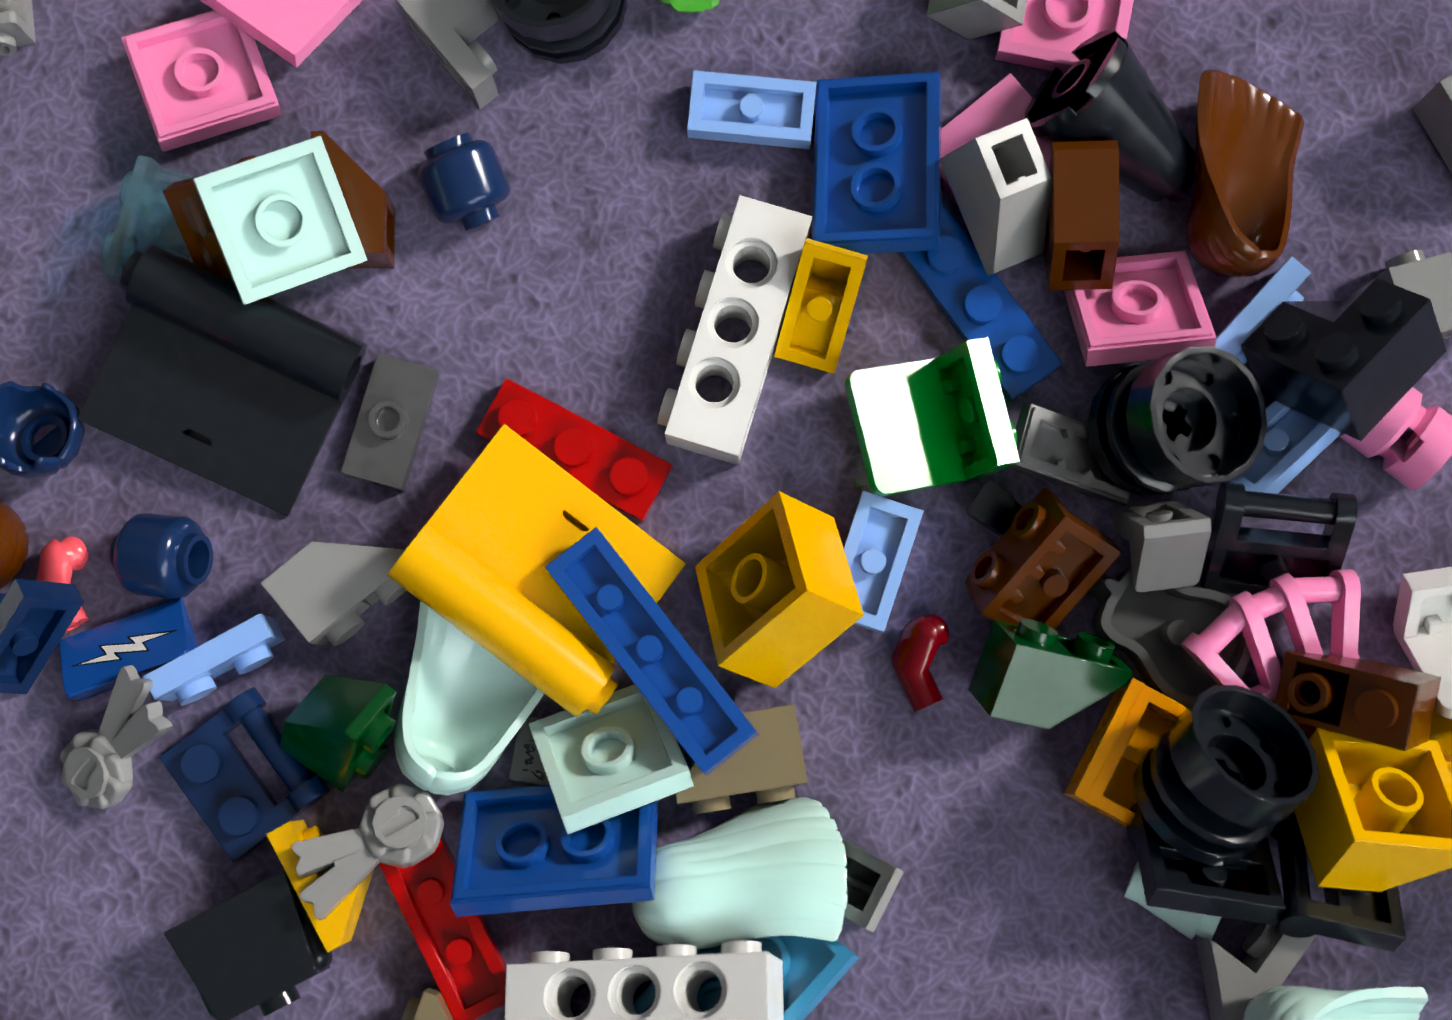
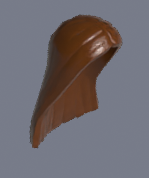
M1204 70L1200 76L1195 120L1197 184L1187 219L1186 239L1194 259L1202 267L1231 277H1250L1258 275L1273 265L1282 255L1285 248L1292 211L1294 166L1304 121L1300 113L1293 111L1277 98L1269 96L1265 91L1257 89L1255 85L1246 82L1242 78L1221 72L1220 70Z

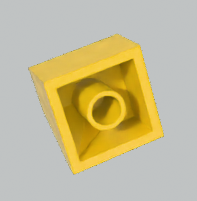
M780 491L695 566L718 666L772 688L778 687L864 616L834 517Z
M1317 728L1310 737L1309 742L1316 753L1319 777L1313 793L1294 810L1317 886L1381 892L1452 868V776L1438 741L1428 740L1405 752Z

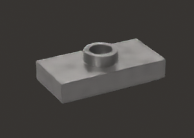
M377 353L341 469V473L344 476L405 492L439 381L440 372L437 369Z
M1034 404L1021 407L1016 425V448L1020 462L1009 466V468L1119 505L1127 504L1129 492L1119 488L1102 472L1091 450L1088 424Z

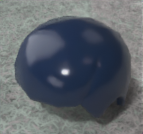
M13 381L1 384L0 468L12 475L24 478L54 475L59 469L66 468L79 453L85 432L83 422L77 419L80 413L79 407L61 391H56L48 383H42L41 386H22ZM51 424L58 425L33 445L34 435L41 427Z

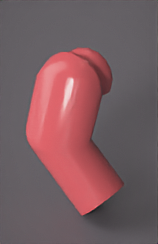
M68 536L60 542L57 539H53L41 549L36 581L71 584L72 571L82 569L89 559L88 551L83 541L75 536ZM82 606L65 634L89 621Z

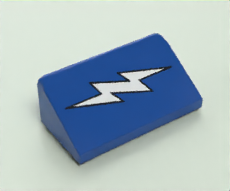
M183 598L173 599L60 640L62 679L66 697L69 700L81 701L112 690L119 670L122 667L133 665L136 667L140 678H143L144 675L198 647Z

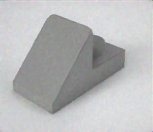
M396 0L405 22L479 109H482L499 95L492 76L498 71V68L485 49L475 40L499 21L495 6L491 0Z
M1175 500L1112 508L1115 533L1130 544L1132 579L1135 591L1148 592L1189 587L1199 582L1211 535V521L1209 517Z
M1279 920L1275 925L1256 923L1243 942L1242 950L1247 955L1242 962L1214 941L1196 935L1210 1019L1242 1020L1244 1012L1252 999L1267 989L1279 987L1283 984L1316 935L1305 938L1287 936L1281 932Z

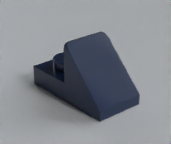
M15 579L6 594L0 593V693H28L84 603L75 584Z

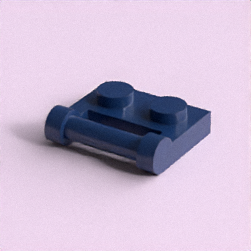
M255 687L244 691L232 699L222 711L159 757L232 862L239 861L267 840V833L292 821L330 792L319 775L312 777L302 763L280 748L282 735L263 710L267 703ZM241 724L291 792L279 804L228 735V733Z

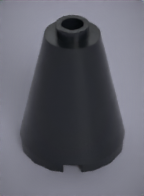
M1113 29L1097 33L1072 51L1079 59L1078 63L1072 66L1065 74L1056 67L1048 75L1032 97L1024 119L1028 118L1035 136L1051 145L1052 142L1117 140L1119 146V183L1152 202L1160 201L1164 198L1168 200L1175 199L1192 184L1196 175L1193 169L1197 162V156L1128 41Z

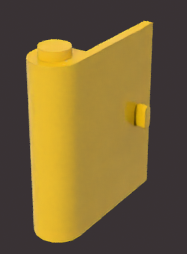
M504 424L393 565L387 576L573 716L578 717L586 709L594 715L597 714L614 693L618 683L610 678L616 667L613 664L616 659L545 567L597 527L655 602L658 603L686 563Z

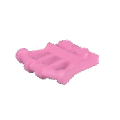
M1353 569L1333 570L1329 577L1294 578L1289 573H1285L1271 579L1270 587L1253 595L1248 591H1244L1230 597L1229 606L1202 633L1197 635L1192 632L1181 643V646L1192 659L1206 670L1218 685H1238L1261 693L1275 703L1282 670L1264 619L1282 611L1295 650L1298 652L1323 654L1306 603L1330 602L1332 605L1330 653L1326 655L1360 659L1358 654L1361 601L1359 577ZM1241 631L1243 632L1260 684L1252 688H1248L1218 655ZM1296 722L1303 729L1309 740L1317 727Z

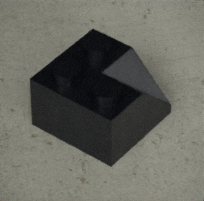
M1378 278L1341 301H1283L1241 344L1262 395L1359 441L1363 440L1446 352L1431 299Z

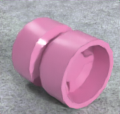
M1414 387L1402 397L1362 441L1344 433L1339 435L1341 439L1365 457L1370 458L1377 455L1383 457L1382 469L1411 491L1419 489L1428 482L1452 455V416L1437 404L1424 408L1421 405L1423 394ZM1409 427L1414 432L1405 442L1400 436Z

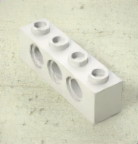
M739 195L734 214L722 213L713 243V248L722 250L716 272L705 270L702 275L695 299V306L704 310L697 331L686 329L676 360V365L685 367L684 374L678 390L667 389L658 416L657 424L667 427L665 431L667 444L739 465L786 313L804 242L810 235L812 216ZM756 260L765 265L769 273L759 282L747 283L740 280L734 273V270L743 261ZM735 317L745 321L751 331L742 341L727 342L717 335L716 327L724 319ZM721 376L730 382L733 390L723 401L708 402L697 393L698 385L706 377Z
M756 941L724 942L721 944L720 954L697 955V947L694 945H661L656 947V957L633 958V950L627 948H599L593 950V960L570 961V954L567 952L530 953V963L507 964L505 1020H784L783 964L781 959L767 951H762V943ZM718 977L722 986L721 998L715 1007L702 1012L697 1003L698 990L707 979ZM652 980L656 989L654 1003L646 1012L637 1014L633 1005L634 993L643 982ZM587 983L591 992L590 1003L581 1015L574 1017L570 1007L571 997L579 986Z

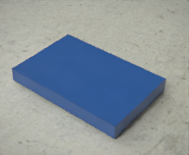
M940 71L817 80L812 240L861 254L941 250Z
M550 785L464 793L450 901L456 917L655 900L658 800L567 834Z

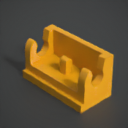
M1131 678L1128 684L1114 692L1064 795L1126 828L1127 825L1130 826L1135 816V813L1130 811V808L1134 803H1137L1134 793V772L1147 751L1156 745L1158 739L1163 734L1172 730L1176 719L1185 711L1186 707L1144 685L1139 680Z

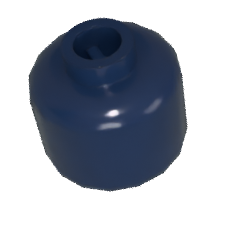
M464 133L424 151L427 161L419 168L418 179L438 221L454 223L461 220L465 230L468 231L500 217L495 205L504 201L511 189L495 150L489 142L485 140L473 141L470 133Z
M142 513L136 514L129 519L113 539L110 548V560L115 568L117 578L126 590L136 595L175 599L188 596L199 584L207 579L213 564V549L209 538L205 536L200 525L191 518Z

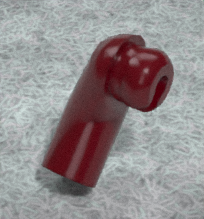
M929 614L924 617L916 616L904 626L892 656L893 667L914 712L943 700L929 667L938 647L947 643L949 628L946 622L935 614Z

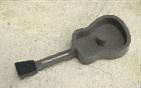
M987 480L966 511L969 517L1002 537L1011 526L1014 516L1022 506L994 480ZM1131 566L1126 568L1116 579H1113L1104 572L1088 590V592L1100 599L1092 620L1094 633L1111 642L1115 649L1128 656L1148 687L1187 708L1199 694L1218 685L1206 670L1183 649L1181 643L1192 632L1197 635L1202 633L1229 606L1230 596L1215 590L1193 586L1137 592L1133 587ZM1242 631L1218 653L1239 678L1243 676L1251 660Z

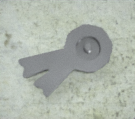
M133 665L124 666L119 670L100 729H89L76 734L60 753V760L63 763L61 783L65 788H69L79 806L105 809L122 802L133 785L131 757L170 731L173 727L171 721L163 716L161 701L143 705L153 681L148 678H140L136 667Z
M398 783L369 798V803L364 810L359 828L302 840L291 845L293 852L300 857L296 866V874L299 877L306 878L333 866V868L302 890L299 895L304 902L314 904V915L318 920L325 919L380 862L399 868L414 866L435 852L443 831L444 820L433 797L420 788Z

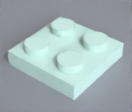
M321 136L193 178L241 302L244 305L368 261Z
M635 684L615 691L595 715L586 709L580 716L575 717L567 710L529 723L567 834L694 786L689 768L675 736Z

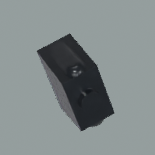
M285 871L163 932L195 983L208 1013L216 1020H230L259 1005L265 1017L301 998L296 985L331 968L330 964L333 958L332 951L327 953Z

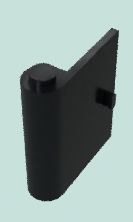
M151 245L144 253L140 251L133 252L126 262L120 278V285L127 288L126 301L132 305L77 419L289 516L365 356L367 344L268 297L244 305L232 280L157 245Z

